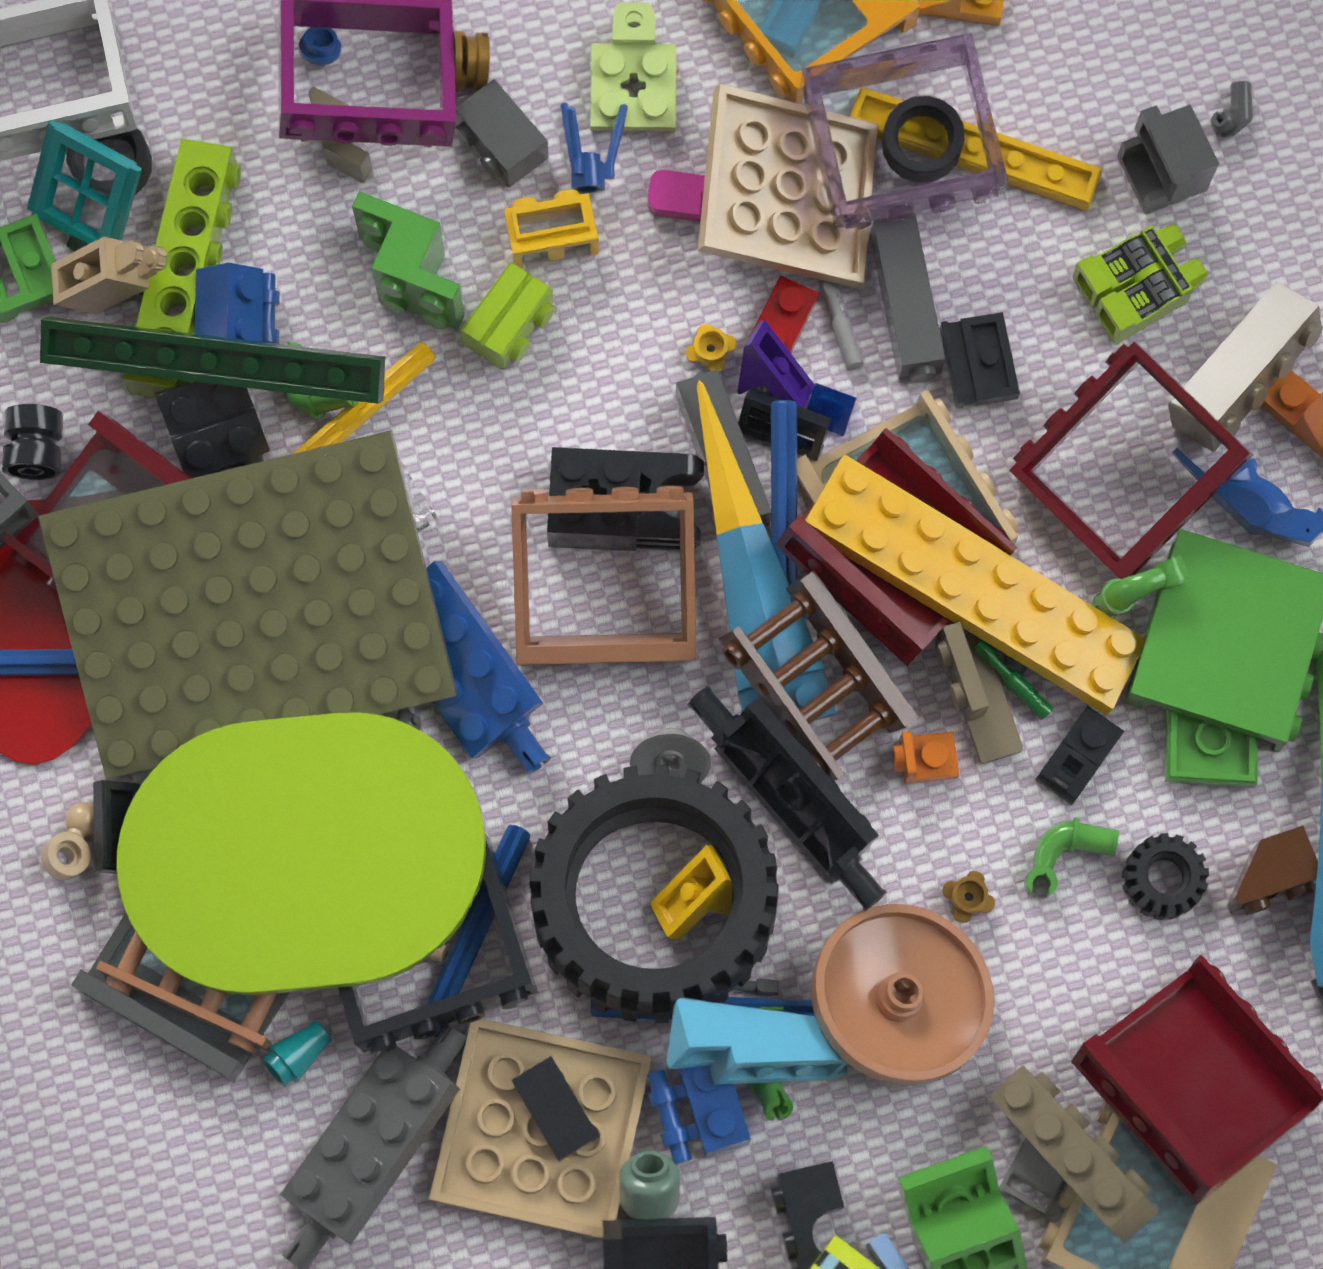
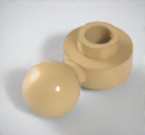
M80 802L73 805L65 817L68 832H61L55 835L42 848V865L45 871L55 879H73L85 871L90 863V848L84 839L94 835L93 804ZM58 852L66 855L68 859L67 865L62 864L58 860Z

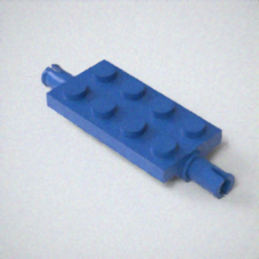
M433 561L427 567V572L458 694L457 696L433 701L432 703L471 758L480 757L492 746L500 742L501 744L508 745L525 769V773L527 775L532 774L542 767L541 762L546 764L551 759L528 728L530 726L528 720L530 714L540 707L543 702L442 561Z

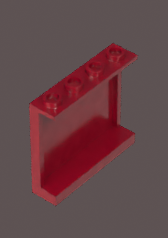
M887 428L880 433L873 444L856 460L1005 553L1011 555L1017 549L1007 539L1004 531L993 526L985 519L969 499L960 496L943 480L941 474L936 469L925 464L910 450L909 445L902 438L895 436ZM812 505L802 516L799 515L788 526L775 545L806 574L814 570L834 599L908 667L950 620L841 554L805 521L813 507Z
M1202 954L1195 959L1185 973L1101 1036H1098L1096 1033L1085 1041L1071 1060L1072 1064L1196 1206L1310 1116L1323 1102V1089L1318 1078L1311 1071L1303 1068L1290 1053L1285 1041L1266 1027L1258 1018L1255 1008L1248 1001L1239 997L1227 983L1221 970L1211 965Z

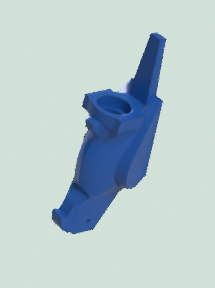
M1178 448L1172 452V455L1197 481L1205 474ZM1254 458L1248 460L1212 497L1251 535H1263L1310 547L1323 533V510L1318 508L1315 513L1308 509L1294 508L1280 488L1258 476L1256 473L1258 464Z

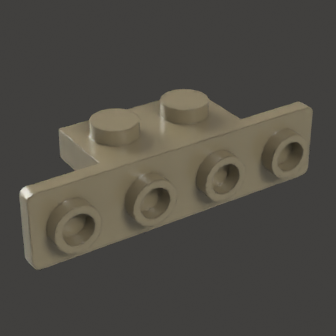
M950 620L936 635L938 642L935 643V650L941 667L943 669L947 668L953 684L949 685L953 704L957 711L962 710L980 763L986 764L1021 753L1023 745L998 673L989 663L985 664L983 659L972 648L981 639L962 628L960 622L954 623Z

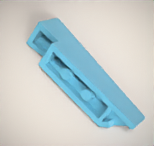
M679 998L675 1003L666 1060L669 1069L712 1065L710 1071L714 1085L828 1081L848 1075V1063L831 1047L822 1033L815 1016Z

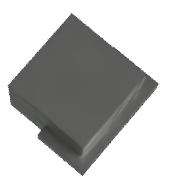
M1191 104L1161 115L1157 105L1142 110L1134 128L1137 137L1123 141L1117 157L1144 214H1148L1207 191L1219 166V162Z

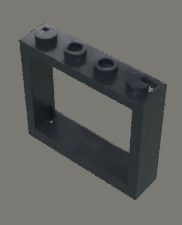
M487 834L483 877L514 975L369 1025L366 1024L356 987L338 988L354 1044L364 1053L370 1051V1054L381 1050L391 1051L397 1047V1041L414 1036L415 1040L432 1037L441 1032L440 1026L458 1021V1024L461 1025L478 1021L485 1016L484 1011L501 1005L502 1009L518 1007L517 1003L529 1000L528 996L538 993L494 849Z

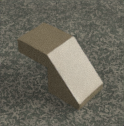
M314 86L308 92L311 104L350 106ZM321 141L328 165L365 183L373 170L369 152L352 143L342 144L336 141Z

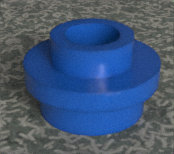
M310 27L300 38L298 49L305 61L314 65H329L340 57L341 42L335 31L331 28Z

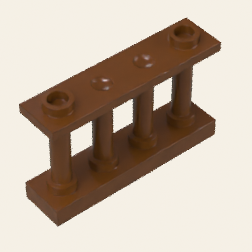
M813 570L786 588L792 596L790 598L791 603L747 636L738 626L726 632L718 639L724 646L722 651L730 665L742 671L766 706L778 715L781 723L799 744L809 751L813 760L826 775L836 781L845 775L836 761L881 727L890 734L906 728L919 717ZM801 617L808 619L817 632V640L772 673L757 650ZM827 654L834 655L844 669L843 677L802 708L798 709L783 687ZM851 692H860L870 706L869 713L827 746H824L809 724Z

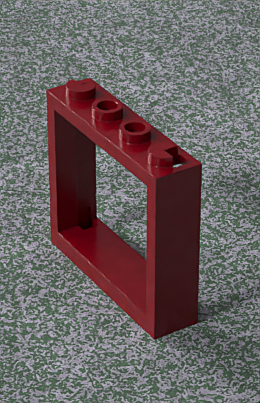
M1133 342L1129 347L1123 344L1115 353L1112 352L1105 361L1109 366L1108 369L1098 379L1092 375L1080 385L1074 393L1078 398L1077 401L1067 411L1060 408L1050 416L1043 425L1047 432L1036 443L1032 440L1027 441L1012 458L1016 464L1009 470L1119 579L1136 575L1179 529L1254 455L1136 342ZM1140 364L1228 450L1121 557L1034 471L1124 378Z

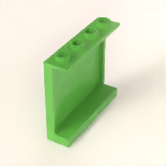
M1179 529L1172 541L1167 560L1181 555L1191 578L1172 588L1157 590L1144 634L1146 641L1135 664L1124 703L1140 709L1145 702L1272 742L1274 743L1272 751L1279 752L1288 741L1294 742L1298 735L1302 717L1295 714L1299 700L1306 701L1312 687L1314 675L1307 673L1311 658L1317 660L1323 648V633L1319 632L1323 619V573Z

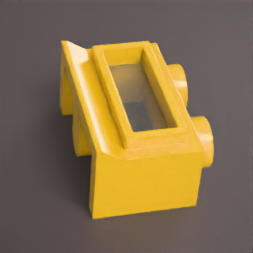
M574 189L563 190L554 195V200L537 202L533 197H525L515 200L511 204L512 207L504 209L513 264L523 269V255L547 251L548 260L557 261L565 257L566 247L588 244L590 255H599V238L589 193L579 195V192Z

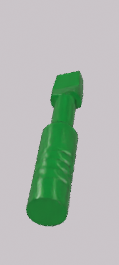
M982 639L972 646L985 664L989 663L1004 678L1005 685L1040 720H1043L1051 713L1053 707L1018 672L1012 671L997 656V652L991 649Z

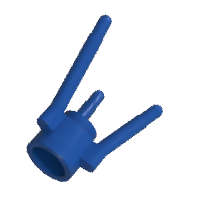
M566 102L561 104L562 121L571 166V189L577 190L580 193L600 192L605 190V180L615 179V161L628 111L626 104H621L619 107L605 163L601 161L599 153H582L576 110L574 107H569Z

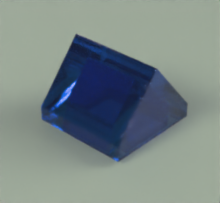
M815 383L807 409L832 418L827 431L844 436L857 404V398Z

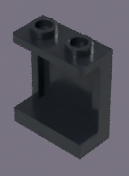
M716 1217L603 1220L604 1269H719L718 1263H727V1235L717 1233Z

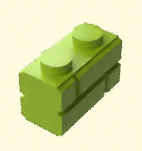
M509 263L460 330L462 343L502 370H505L512 360L518 363L530 347L531 341L527 338L535 327L544 328L554 314L555 306L552 305L553 290L536 277L530 276L528 272L517 265Z

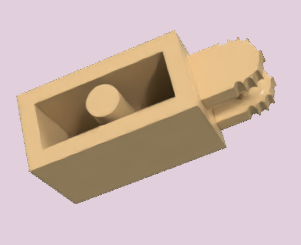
M102 237L51 264L54 305L98 314L149 289V278L156 275L157 272H160L166 266L167 255L164 251L165 248L156 245L149 248L142 246V243L139 241L128 240V242L108 237Z

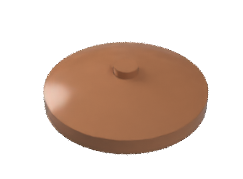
M885 904L871 907L866 912L862 910L846 919L831 934L820 950L813 968L811 980L812 1005L822 1033L831 1047L849 1065L881 1082L902 1086H918L942 1080L959 1070L974 1056L989 1032L994 1011V991L987 965L977 947L961 929L946 918L930 910L905 904Z

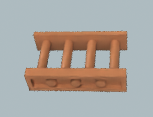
M136 931L117 968L101 960L99 961L96 969L107 977L104 983L126 996H129L132 989L214 1026L231 1034L228 1040L230 1044L253 1054L256 1046L268 1052V1047L272 1045L268 1038L258 1034V1031L277 994L255 995L242 1024L239 1025L216 1014L226 995L224 992L208 989L200 1006L175 995L184 977L169 967L158 987L135 977L134 974L148 948Z

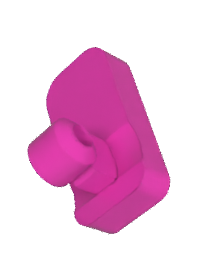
M670 170L656 171L651 176L647 197L649 211L657 216L700 222L705 175Z

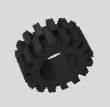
M1160 833L1158 837L1154 838L1152 835L1141 844L1139 843L1128 856L1125 862L1126 866L1122 870V878H1125L1123 890L1124 893L1129 892L1131 898L1128 901L1133 907L1137 904L1142 908L1140 913L1145 916L1149 913L1155 915L1154 919L1163 920L1165 917H1170L1171 920L1178 918L1183 913L1186 914L1202 899V895L1206 892L1209 884L1206 883V878L1209 876V867L1204 868L1203 863L1206 861L1203 853L1197 854L1194 850L1197 845L1192 841L1187 844L1183 842V836L1176 834L1173 838L1169 837V833ZM1168 860L1178 866L1182 874V884L1177 891L1161 893L1153 888L1148 878V872L1154 862Z

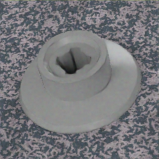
M666 728L655 732L652 736L638 744L631 754L630 766L637 765L638 775L655 774V764L669 765V775L684 778L686 770L690 769L700 772L701 783L710 771L711 758L706 748L698 740L682 730Z

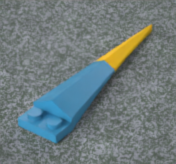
M699 380L697 383V395L729 631L740 626L747 636L790 604L792 596L786 589L789 583L706 388ZM801 617L757 650L772 673L813 643L804 619ZM821 659L783 687L798 709L829 687ZM734 668L737 696L741 711L743 712L747 705L760 698V696L742 671ZM835 706L816 720L836 715Z

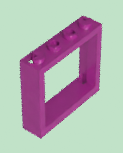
M279 0V139L301 140V142L309 140L336 141L342 144L353 142L380 143L385 146L397 144L423 145L428 148L432 146L452 147L456 126L452 0ZM294 26L438 34L440 110L294 103Z

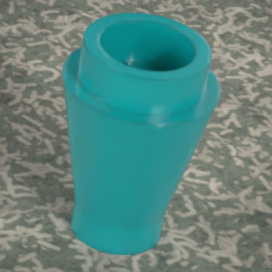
M314 1020L307 1027L269 1046V1053L262 1058V1062L282 1086L286 1087L292 1081L298 1083L324 1048L332 1042V1038L325 1028Z

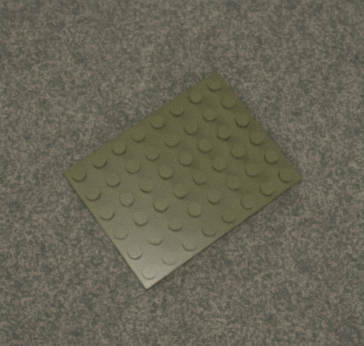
M392 430L38 516L106 779L155 768L165 757L191 739L210 730L230 724L332 713L359 712L378 715L454 697L458 694Z

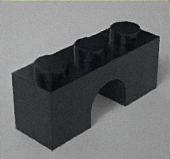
M833 1161L779 1173L776 1177L778 1185L770 1187L776 1214L785 1213L789 1232L782 1233L788 1261L796 1259L798 1269H810L822 1253L817 1248L813 1238V1229L817 1219L825 1214L841 1211L844 1208Z

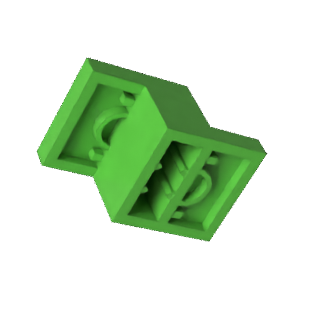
M359 191L352 209L359 239L362 240L366 247L378 252L371 268L378 300H381L383 306L396 313L404 314L407 310L422 316L421 319L432 327L445 329L448 326L458 330L464 318L460 284L436 275L445 257L440 222Z
M987 1146L898 1177L912 1239L926 1269H1028L1020 1229L999 1190L993 1158Z

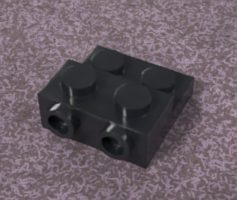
M186 381L154 393L181 468L191 478L221 472L222 468L236 463L238 467L262 462L264 461L262 454L270 452L247 388Z

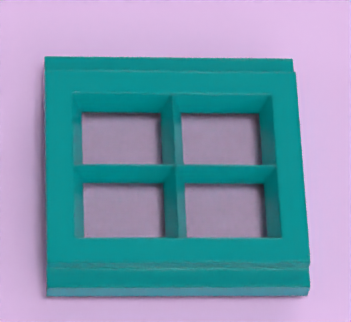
M52 120L48 123L27 210L32 212L31 215L37 213L39 219L88 244L102 237L122 241L142 168L136 166L137 163L65 123L60 124Z

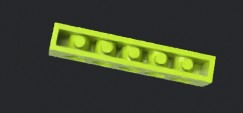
M181 138L155 244L165 248L164 251L167 255L166 266L163 267V270L157 272L156 275L149 278L150 288L143 293L136 327L195 334L196 269L221 264L223 244L219 242L222 228L228 229L231 222L232 203H228L231 188L237 189L241 179L242 167L240 163H237L231 146ZM202 186L214 187L213 191L206 196L195 195L197 189ZM201 225L205 227L199 235H185V232L191 226ZM183 265L195 266L194 271L187 276L175 274L178 268ZM180 304L186 306L184 312L178 316L170 317L165 315L167 310L173 305ZM124 373L123 376L124 383L130 394L156 398L155 392L186 382L185 380Z

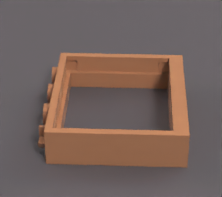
M680 486L658 487L657 493L639 494L638 488L618 487L611 489L610 495H593V489L573 488L566 490V496H548L547 490L528 489L521 491V497H512L516 665L696 660L694 500L692 493H684V488ZM679 510L681 633L530 636L527 514Z

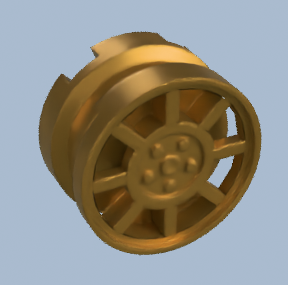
M453 31L455 92H462L464 88H472L473 92L476 93L488 84L490 66V40L488 33L476 32L475 36H466L464 31Z

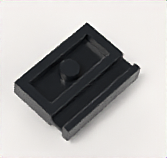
M1003 312L963 318L960 321L948 323V321L941 322L939 329L956 409L963 408L966 405L975 404V406L1019 398L1020 390Z

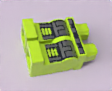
M1177 224L1161 228L1157 231L1153 225H1150L1141 230L1139 234L1123 240L1115 247L1095 257L1090 255L1076 263L1072 278L1091 308L1097 307L1095 314L1115 345L1164 317L1175 308L1178 309L1187 304L1192 292L1206 281L1208 272L1199 259L1195 257L1179 266L1172 256L1186 246L1185 236Z

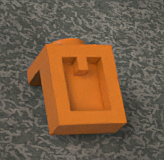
M911 731L902 732L899 738V745L892 746L895 772H903L904 785L958 779L959 777L953 731L912 736Z

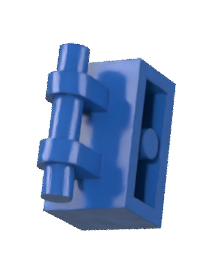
M223 263L196 269L195 334L279 344V330L275 329V306L280 305V292L275 290L276 274L263 273V268L234 263Z
M712 1065L678 1068L681 1084L669 1086L665 1070H659L647 1075L652 1091L648 1094L651 1107L657 1108L664 1129V1133L660 1136L664 1148L670 1149L676 1165L692 1160L687 1142L696 1139L700 1140L705 1158L750 1143L751 1137L734 1084L714 1085L710 1071ZM687 1099L694 1124L682 1127L675 1102Z

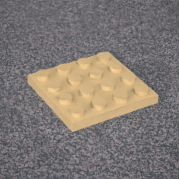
M719 84L713 91L698 251L856 289L864 284L878 124Z
M486 1019L470 1023L456 1082L460 1090L451 1103L429 1200L603 1239V1220H617L620 1207L619 1173L623 1164L631 1157L652 1056ZM550 1056L554 1059L599 1136L597 1140L560 1162L557 1160L511 1081Z

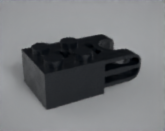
M552 447L549 496H566V490L573 488L593 489V495H610L611 489L618 487L638 488L639 494L657 493V488L663 486L690 487L696 485L703 478L705 463L700 457L692 454ZM665 511L549 513L547 520L548 547L636 551V549L680 551L679 518L670 516ZM694 522V549H696L701 544V530Z

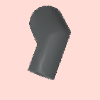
M1236 81L1230 85L1231 106L1224 109L1220 114L1216 111L1211 118V126L1216 135L1232 137L1251 123L1253 119L1252 84L1250 82Z

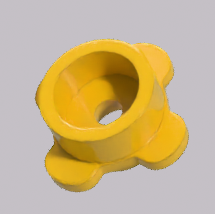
M703 324L697 328V335L693 345L686 348V358L691 363L699 362L707 366L709 371L718 369L720 373L725 369L726 357L736 349V340L732 335H726L722 330L710 324ZM712 345L715 347V350L709 352L707 347Z

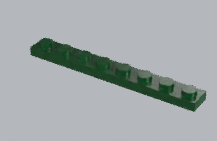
M56 317L41 319L40 363L375 404L383 401L385 356Z

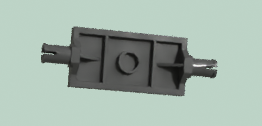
M446 1024L423 1057L418 1055L415 1058L398 1046L391 1051L386 1052L382 1050L280 1193V1196L306 1213L304 1218L307 1220L289 1248L282 1254L284 1258L300 1269H309L308 1267L329 1237L334 1239L338 1236L349 1245L353 1243L460 1090L457 1085L447 1079L448 1076L445 1072L464 1047L467 1039L466 1036Z

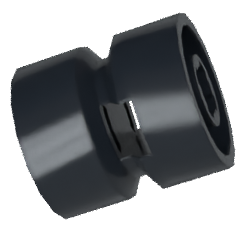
M18 404L10 406L5 410L4 435L11 441L10 444L3 446L2 471L4 474L25 480H47L60 475L62 450L55 443L62 439V411L40 404Z

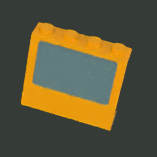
M702 0L706 4L709 2L713 4L719 12L718 16L725 30L731 35L736 33L745 44L744 50L750 61L757 67L762 65L770 75L769 80L775 92L781 98L787 96L791 102L801 104L803 101L804 88L895 26L898 27L902 34L913 28L917 24L920 5L915 0Z

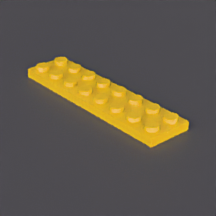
M843 454L807 515L806 522L844 556L952 622H960L965 630L1105 715L1114 709L1140 656L1146 638Z

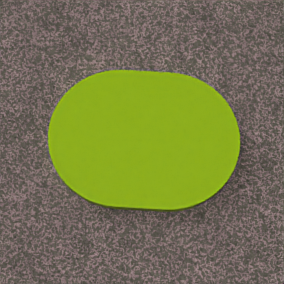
M359 712L242 722L210 730L181 745L165 757L141 784L132 799L120 831L117 848L118 886L128 918L148 949L174 972L208 989L238 995H266L359 986L387 980L414 968V965L427 958L438 948L440 949L454 935L463 923L462 920L480 888L486 859V833L478 799L462 768L438 742L407 723L390 717Z

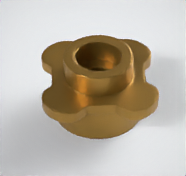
M970 871L966 877L959 879L957 882L947 881L943 886L942 894L950 900L954 908L953 918L959 923L969 922L971 916L980 912L990 913L995 907V899L988 893L987 886L984 883V875L978 871ZM966 893H971L973 895V899L971 901H967L965 899L964 895Z

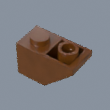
M1304 825L1264 838L1252 848L1227 903L1230 913L1244 909L1246 916L1270 908L1272 906L1270 899L1286 894L1288 901H1292L1314 892L1312 885L1317 880L1318 860Z

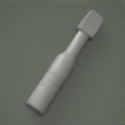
M818 280L823 299L827 300L833 317L832 326L847 369H856L864 363L849 320L843 315L837 297L839 293L835 283Z

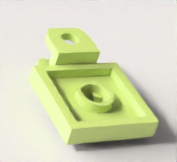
M620 2L615 7L613 13V43H591V131H613L619 107L621 104H626L628 111L623 131L676 132V44H655V13L650 3ZM630 24H638L639 26H638V27H630L629 25H630ZM629 78H638L639 83L646 86V89L638 91V97H629V91L621 89L623 83L629 82Z

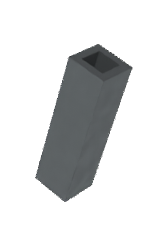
M916 213L873 220L870 240L898 380L910 379L914 383L932 380L936 377V374H941L945 355Z
M718 369L677 382L675 397L697 456L705 463L704 475L709 488L710 482L697 395V383L699 380L706 388L764 527L770 525L772 511Z

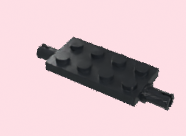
M709 686L699 691L687 706L697 714L714 734L711 739L717 745L714 748L715 751L831 885L840 880L860 903L865 912L873 907L887 894V891L877 883L860 863L863 860L861 855L879 836L872 828L869 820L859 813L841 792L838 784L826 775L813 760L809 751L799 744L781 723L778 715L770 710L760 698L747 705L740 715L736 714L733 716L711 691L712 689Z

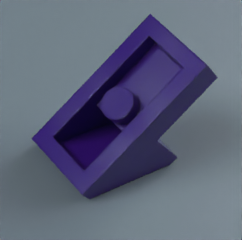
M763 320L757 324L744 346L737 393L740 395L749 391L750 387L755 388L764 384L769 390L770 395L782 400L795 401L798 406L804 408L816 385L766 320Z

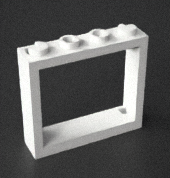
M39 0L0 9V46L99 24L113 92L1 117L0 161L41 152L48 123L52 120L60 124L65 123L92 139L137 130L114 16L109 0ZM121 111L123 112V115L112 117L111 115L113 113Z

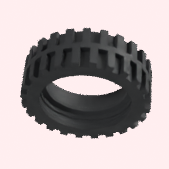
M655 764V774L638 775L636 765L623 768L624 778L610 782L607 774L595 778L593 791L584 796L577 789L568 797L569 808L562 815L557 811L553 813L547 822L548 834L546 838H539L534 850L535 865L534 868H530L529 876L530 903L540 948L544 949L548 965L554 974H561L565 978L570 992L577 998L583 993L593 1000V1008L604 1014L607 1013L608 1008L623 1012V1020L637 1023L638 1015L655 1016V1024L669 1023V1015L673 1014L675 1003L679 998L706 1002L713 1001L714 1003L722 1004L728 1000L729 991L738 984L742 988L751 978L752 968L757 961L762 962L767 952L770 935L773 934L779 889L776 879L777 862L775 853L769 852L767 846L768 835L763 825H754L751 820L752 809L743 800L735 804L728 798V787L718 781L715 782L712 788L700 783V772L690 769L686 770L684 778L670 776L669 765ZM648 822L669 823L698 833L718 851L732 880V904L722 932L703 953L677 966L655 969L640 968L614 959L599 948L590 938L578 913L576 887L579 873L587 856L603 838L621 828L634 824Z

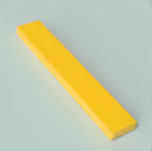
M861 86L849 117L878 124L876 139L882 141L883 129L888 115L904 100ZM926 116L913 117L901 126L898 133V145L912 152L933 159H939L947 149L948 133L944 126L935 119ZM962 120L965 141L956 167L1088 211L1103 168Z

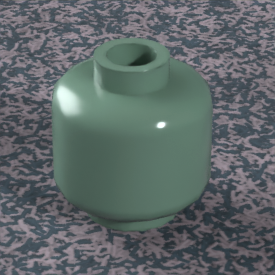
M644 1151L632 1156L623 1164L619 1173L620 1204L626 1214L634 1219L668 1218L676 1211L680 1202L679 1168L672 1159L659 1152Z

